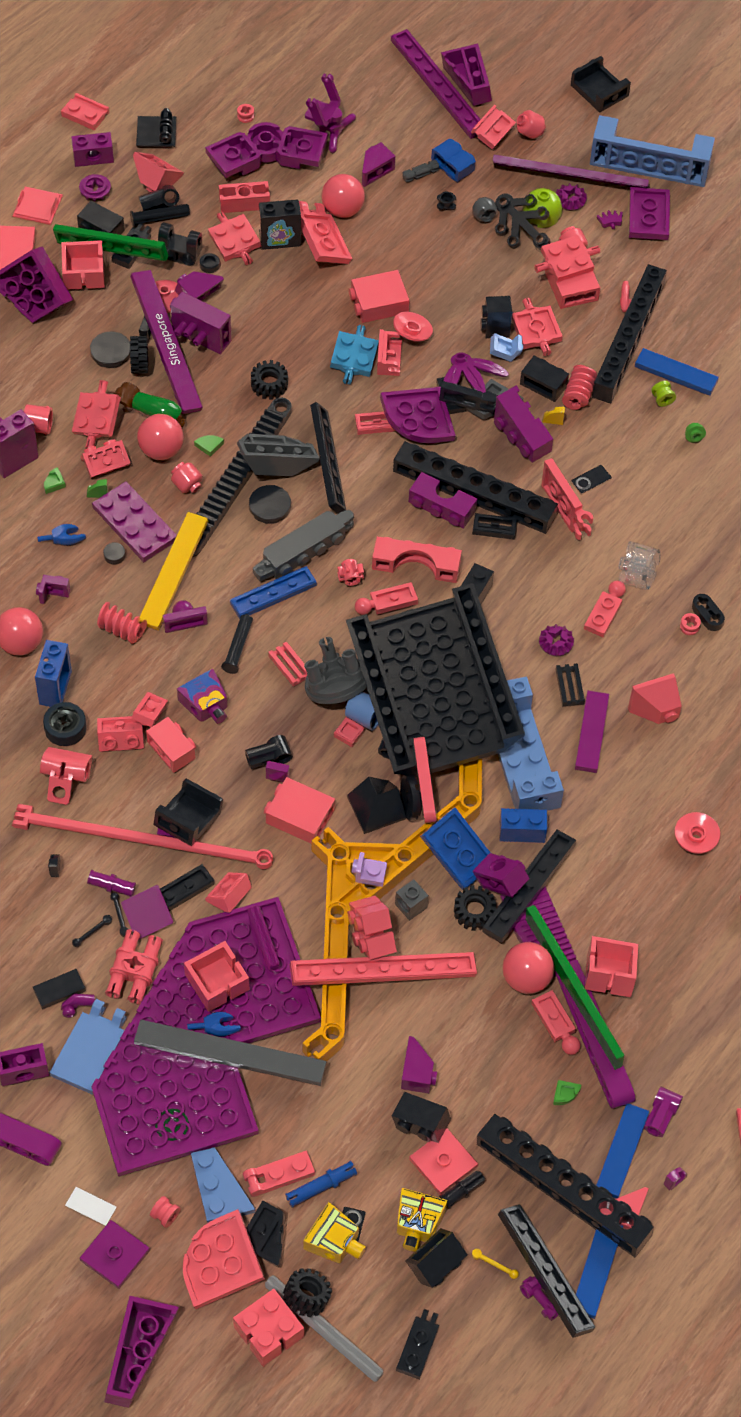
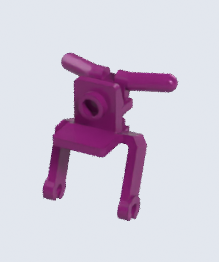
M324 73L321 80L330 98V103H325L315 98L311 101V98H308L306 101L308 110L305 113V119L314 121L319 127V132L331 131L329 151L335 153L337 150V138L346 126L355 121L356 115L351 113L342 119V111L339 109L341 99L334 84V78L331 74L327 76Z

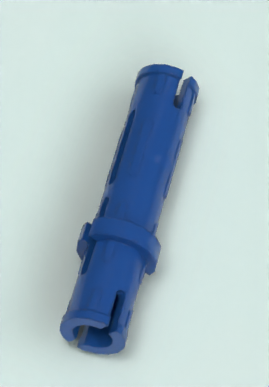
M350 1160L334 1170L329 1169L325 1171L326 1174L289 1193H285L291 1208L331 1187L336 1188L342 1181L354 1175L356 1176L357 1171L356 1168H353L352 1161Z

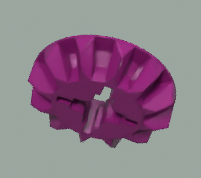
M92 174L81 180L79 189L82 196H85L87 200L92 198L95 202L96 198L103 200L104 196H109L111 184L105 176ZM96 184L98 188L96 191H93Z
M570 183L567 186L562 185L556 191L564 209L576 210L583 207L586 203L587 194L584 188H579L578 184L575 186H571ZM573 193L574 196L568 199V195H571Z
M555 624L550 627L547 625L546 629L541 631L539 644L546 653L561 656L572 649L574 638L572 631H568L565 626L560 627ZM560 635V640L553 644V638Z

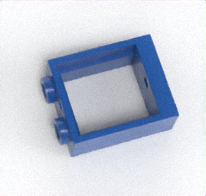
M46 640L35 675L39 705L51 707L64 700L72 673L68 643Z

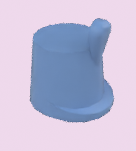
M361 692L349 699L345 709V716L371 731L375 730L379 724L369 694Z

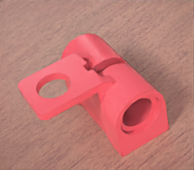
M52 747L46 749L42 756L40 773L50 775L47 794L48 801L65 805L70 802L73 780L86 782L90 776L92 755ZM57 786L62 787L65 790V796L62 798L56 797L53 789Z

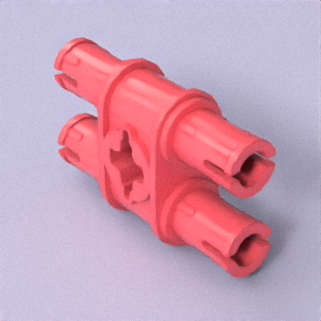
M128 929L126 930L122 946L116 950V958L113 967L109 970L111 978L105 994L112 997L114 993L113 998H119L124 981H131L134 983L128 996V1001L134 1003L135 999H137L136 1004H141L146 988L152 984V976L155 967L159 963L157 955L163 940L157 936L154 941V935H150L144 953H139L135 951V948L140 938V933L134 930L132 936V930Z

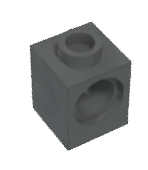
M413 879L396 891L395 905L410 921L427 909L428 894Z

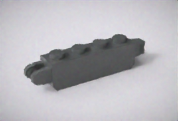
M348 509L337 515L326 511L267 546L263 551V560L253 567V574L259 581L272 576L276 580L289 574L298 566L305 565L316 555L323 554L331 546L340 544L345 539V533L354 526L353 511L351 512Z

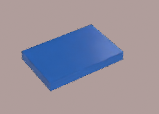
M455 807L420 835L421 839L462 890L477 879L473 870L491 853Z

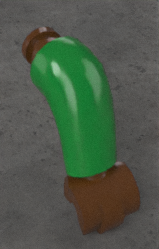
M124 382L114 392L115 395L121 397L120 403L124 405L122 409L124 412H131L135 409L149 416L166 414L176 419L181 427L186 422L181 415V407L174 401L140 392V389L132 383Z

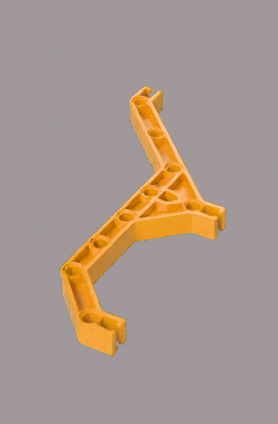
M482 759L458 765V796L436 814V822L454 807L468 824L472 823L480 815L482 802ZM466 804H473L474 806L469 807ZM436 822L425 823L401 844L344 842L329 827L324 830L322 842L324 844L329 843L330 849H327L319 842L321 838L318 836L311 840V851L327 866L324 959L347 958L348 926L350 925L347 912L350 911V902L371 896H376L380 900L433 855L420 835ZM360 852L365 853V859L387 862L383 887L355 882L356 877L352 874L354 859H359ZM336 856H343L344 858H343V859H336L335 857H336ZM401 858H407L408 861H405V862H404V861H401V860H399V859H401ZM367 886H374V887H376V888L370 890V889H367L366 887H367ZM340 914L342 917L335 918L332 915ZM346 983L323 984L321 1027L302 1043V1052L307 1057L312 1055L310 1053L311 1050L321 1044L324 1049L320 1053L315 1051L313 1056L315 1059L327 1062L343 1047ZM330 1034H334L338 1036V1038L332 1040L327 1038V1036Z

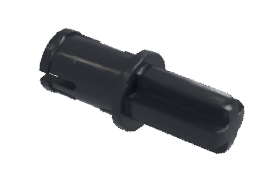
M475 1171L461 1182L456 1181L455 1186L439 1197L447 1200L446 1208L449 1209L464 1197L468 1198L469 1193L485 1183V1178L480 1171Z

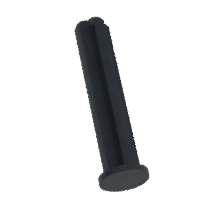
M188 204L139 212L130 211L133 227L139 223L190 215Z
M249 614L241 615L226 660L221 665L222 670L227 673L235 674L239 670L238 663L253 622V618Z

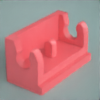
M380 329L377 375L400 376L402 340L391 339L392 337L400 338L398 332Z

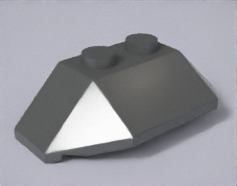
M246 434L237 442L243 458L255 475L294 476L320 459L313 444H305L287 436Z

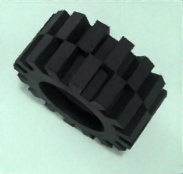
M130 336L131 373H148L147 336Z
M265 360L263 365L260 362L257 363V368L254 366L251 372L252 391L256 392L258 397L262 394V399H266V396H269V400H272L273 396L279 398L280 394H285V390L287 391L288 372L287 369L285 370V366H280L278 361L276 364H273V360H270V363H267ZM265 377H274L277 379V381L273 383H266L262 381V379Z
M474 885L470 886V890L467 887L463 888V893L459 891L455 898L454 917L458 919L460 926L464 923L465 929L472 926L471 931H475L476 927L482 930L485 923L496 910L494 895H489L487 888L485 891H482V886L479 885L478 890L475 889ZM470 902H478L483 905L484 910L480 914H471L467 911L466 906Z
M303 1268L299 1269L298 1272L297 1270L293 1272L283 1290V1299L287 1300L286 1305L288 1307L293 1306L291 1311L294 1313L298 1310L300 1311V1316H304L307 1313V1317H312L313 1314L318 1316L320 1312L324 1311L331 1297L332 1288H329L331 1285L329 1281L325 1282L326 1277L324 1275L319 1277L320 1272L315 1271L313 1274L311 1273L312 1269L307 1268L306 1272ZM301 1289L310 1291L314 1296L306 1295Z

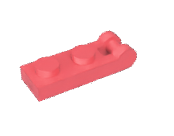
M306 1150L258 1168L247 1169L242 1174L244 1180L249 1183L250 1187L248 1190L250 1196L255 1197L315 1176V1170ZM264 1177L265 1182L259 1183L258 1178Z

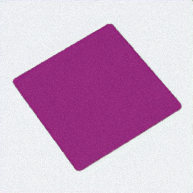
M158 885L121 902L132 932L134 933L135 930L140 933L139 939L173 923Z

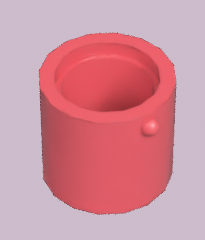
M27 404L24 412L34 422L35 433L50 434L53 421L52 407Z

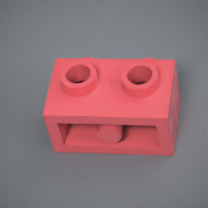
M169 717L146 731L148 744L173 773L195 759V743L191 738H186L180 725L177 722L173 723Z

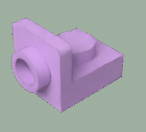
M360 852L359 859H354L352 873H356L355 882L383 887L387 862L365 859V853Z

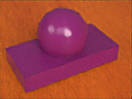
M186 600L176 602L172 613L163 615L165 633L208 624L206 606L193 608L191 603Z

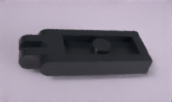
M139 223L137 228L132 227L126 236L150 240L152 228L146 226L144 229V224ZM114 253L111 257L112 263L130 269L138 258L137 256Z
M426 1309L423 1310L421 1318L415 1317L396 1367L397 1372L419 1380L440 1326L436 1324L437 1313H433L430 1321L426 1320L429 1310Z

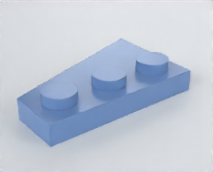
M215 1147L191 1153L207 1223L237 1209L240 1211L241 1216L255 1213L254 1206Z

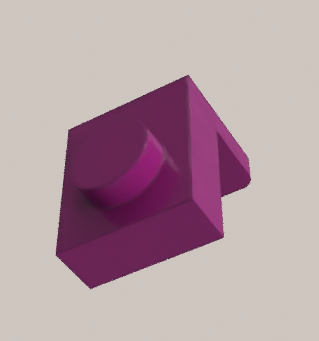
M43 574L41 583L38 582L36 587V595H39L40 603L45 604L47 594L68 598L70 594L69 579L62 576Z

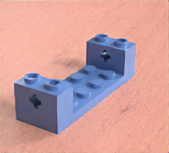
M599 115L593 137L590 165L705 187L715 140L714 137L695 134L692 151L617 137L618 119Z
M522 677L507 680L525 732L523 738L505 752L498 754L514 808L547 811L561 808L564 789L558 771L551 772L531 710L533 694L528 678Z

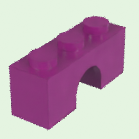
M421 472L409 489L408 502L417 508L430 512L435 517H440L450 524L464 529L476 512L477 498L460 490L451 498H442L438 496L440 481Z

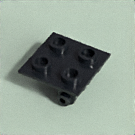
M164 108L160 116H138L136 146L175 147L177 117L172 116L170 109Z

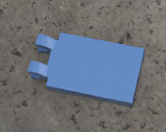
M98 999L94 1001L90 1014L82 1012L49 1072L51 1077L92 1095L91 1086L96 1078H100L105 1069L103 1067L105 1062L120 1042V1037L125 1031L121 1027L127 1019V1016H125L126 1011L119 1008L116 1009L112 1021L102 1017L106 1009L104 1007L105 1002Z

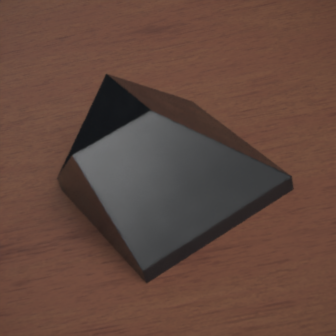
M367 777L347 795L364 834L406 820L399 789L389 780Z

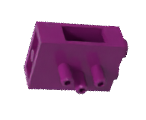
M181 292L177 298L175 297L170 304L171 322L175 335L186 337L192 340L196 346L202 345L221 355L232 341L231 315L184 292Z
M22 409L4 420L0 417V475L6 478L39 458L34 422Z

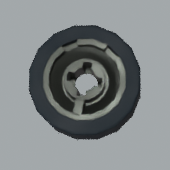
M71 702L54 704L46 711L43 719L46 737L58 746L74 745L82 740L86 733L87 725L84 712L78 705Z

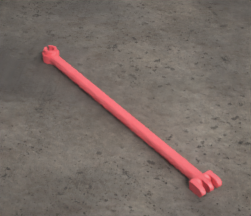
M23 804L17 805L16 810L18 812L14 815L16 820L12 822V826L18 829L28 830L29 824L250 862L255 863L260 869H268L273 861V855L267 849H260L256 852L202 842H195L190 846L174 837L33 813L32 806ZM263 859H265V860H267L268 862H266V863H261L260 861L263 860Z

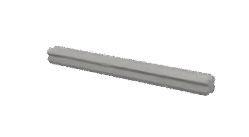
M270 1276L265 1282V1288L269 1291L275 1289L283 1299V1290L286 1285L277 1277ZM297 1310L295 1312L372 1381L376 1382L381 1378L383 1369L322 1316H315L313 1314L312 1317H307V1313L304 1316H300V1311Z

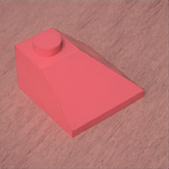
M134 152L133 154L140 183L147 186L146 190L149 192L159 190L165 185H173L183 176L184 172L154 154Z
M674 673L632 686L628 706L630 713L657 724L670 723L679 718L682 706Z

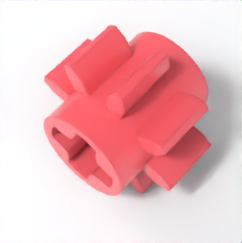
M354 559L344 560L341 566L337 567L339 581H344L348 586L357 585L361 581L360 578H364L363 564H357V561Z

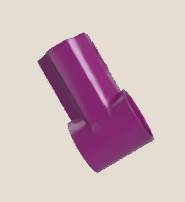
M662 1086L659 1088L652 1105L653 1109L644 1126L648 1134L655 1137H663L672 1116H675L683 1096Z

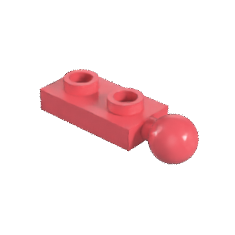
M618 580L611 582L608 587L610 594L602 592L584 625L585 630L604 638L622 605V599L619 597L623 596L626 590L623 582Z
M412 582L371 592V600L359 598L355 602V610L358 614L364 615L374 608L378 615L417 605L418 597Z
M553 990L532 999L531 1004L553 1041L556 1042L562 1039L563 1051L569 1055L576 1054L581 1047L579 1039L571 1036V1034L575 1033L576 1028Z

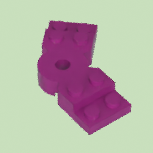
M262 122L253 125L249 129L247 136L245 133L238 132L205 147V152L225 178L238 172L245 175L260 168L261 162H272L275 160L281 166L300 169L301 164L319 167L327 141V133L292 126L286 127L282 132L278 125Z

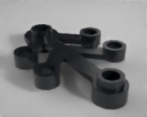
M504 193L497 197L495 203L500 215L495 231L500 236L508 233L507 217L509 213L512 216V228L507 243L511 248L520 246V225L533 238V244L538 250H541V246L551 243L550 238L545 233H539L526 220H546L549 217V211L546 207L541 206L537 210L517 211L514 208L518 206L533 208L536 206L537 199L533 194H528L524 198H513L510 194ZM533 198V201L528 203V200ZM542 211H545V214L543 216H540V213ZM516 239V242L511 244L512 240Z

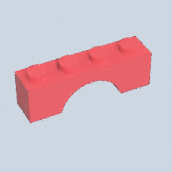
M377 536L372 557V569L393 573L404 563L418 562L431 569L435 580L457 583L462 550Z

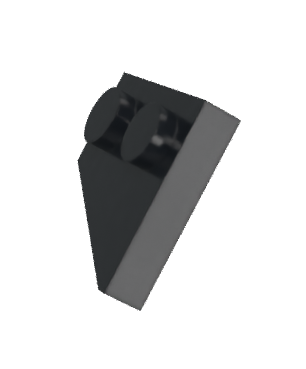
M262 1200L246 1229L256 1256L280 1268L285 1213Z

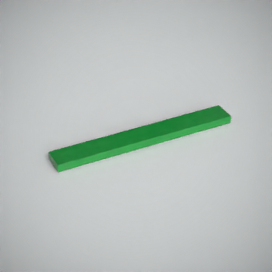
M536 906L527 907L525 920L540 945L552 956L554 968L613 1068L616 1070L622 1067L624 1053Z

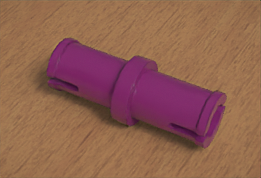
M94 870L90 871L87 880L89 885L105 888L110 893L115 891L132 897L136 886L135 882L119 879L117 875L111 874L109 876Z

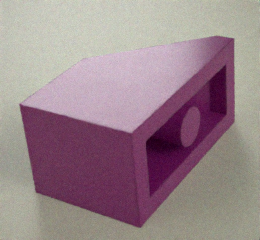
M382 142L371 146L365 151L362 170L363 187L395 170L396 156Z
M193 271L188 275L183 274L178 278L175 292L178 295L184 292L202 301L221 288L224 278L219 275Z
M409 1036L401 1089L429 1094L431 1085H436L437 1071H433L434 1062L412 1036Z

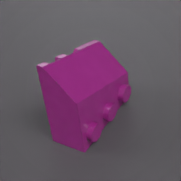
M43 246L32 249L0 270V293L4 297L7 296L15 304L14 306L32 323L73 300Z

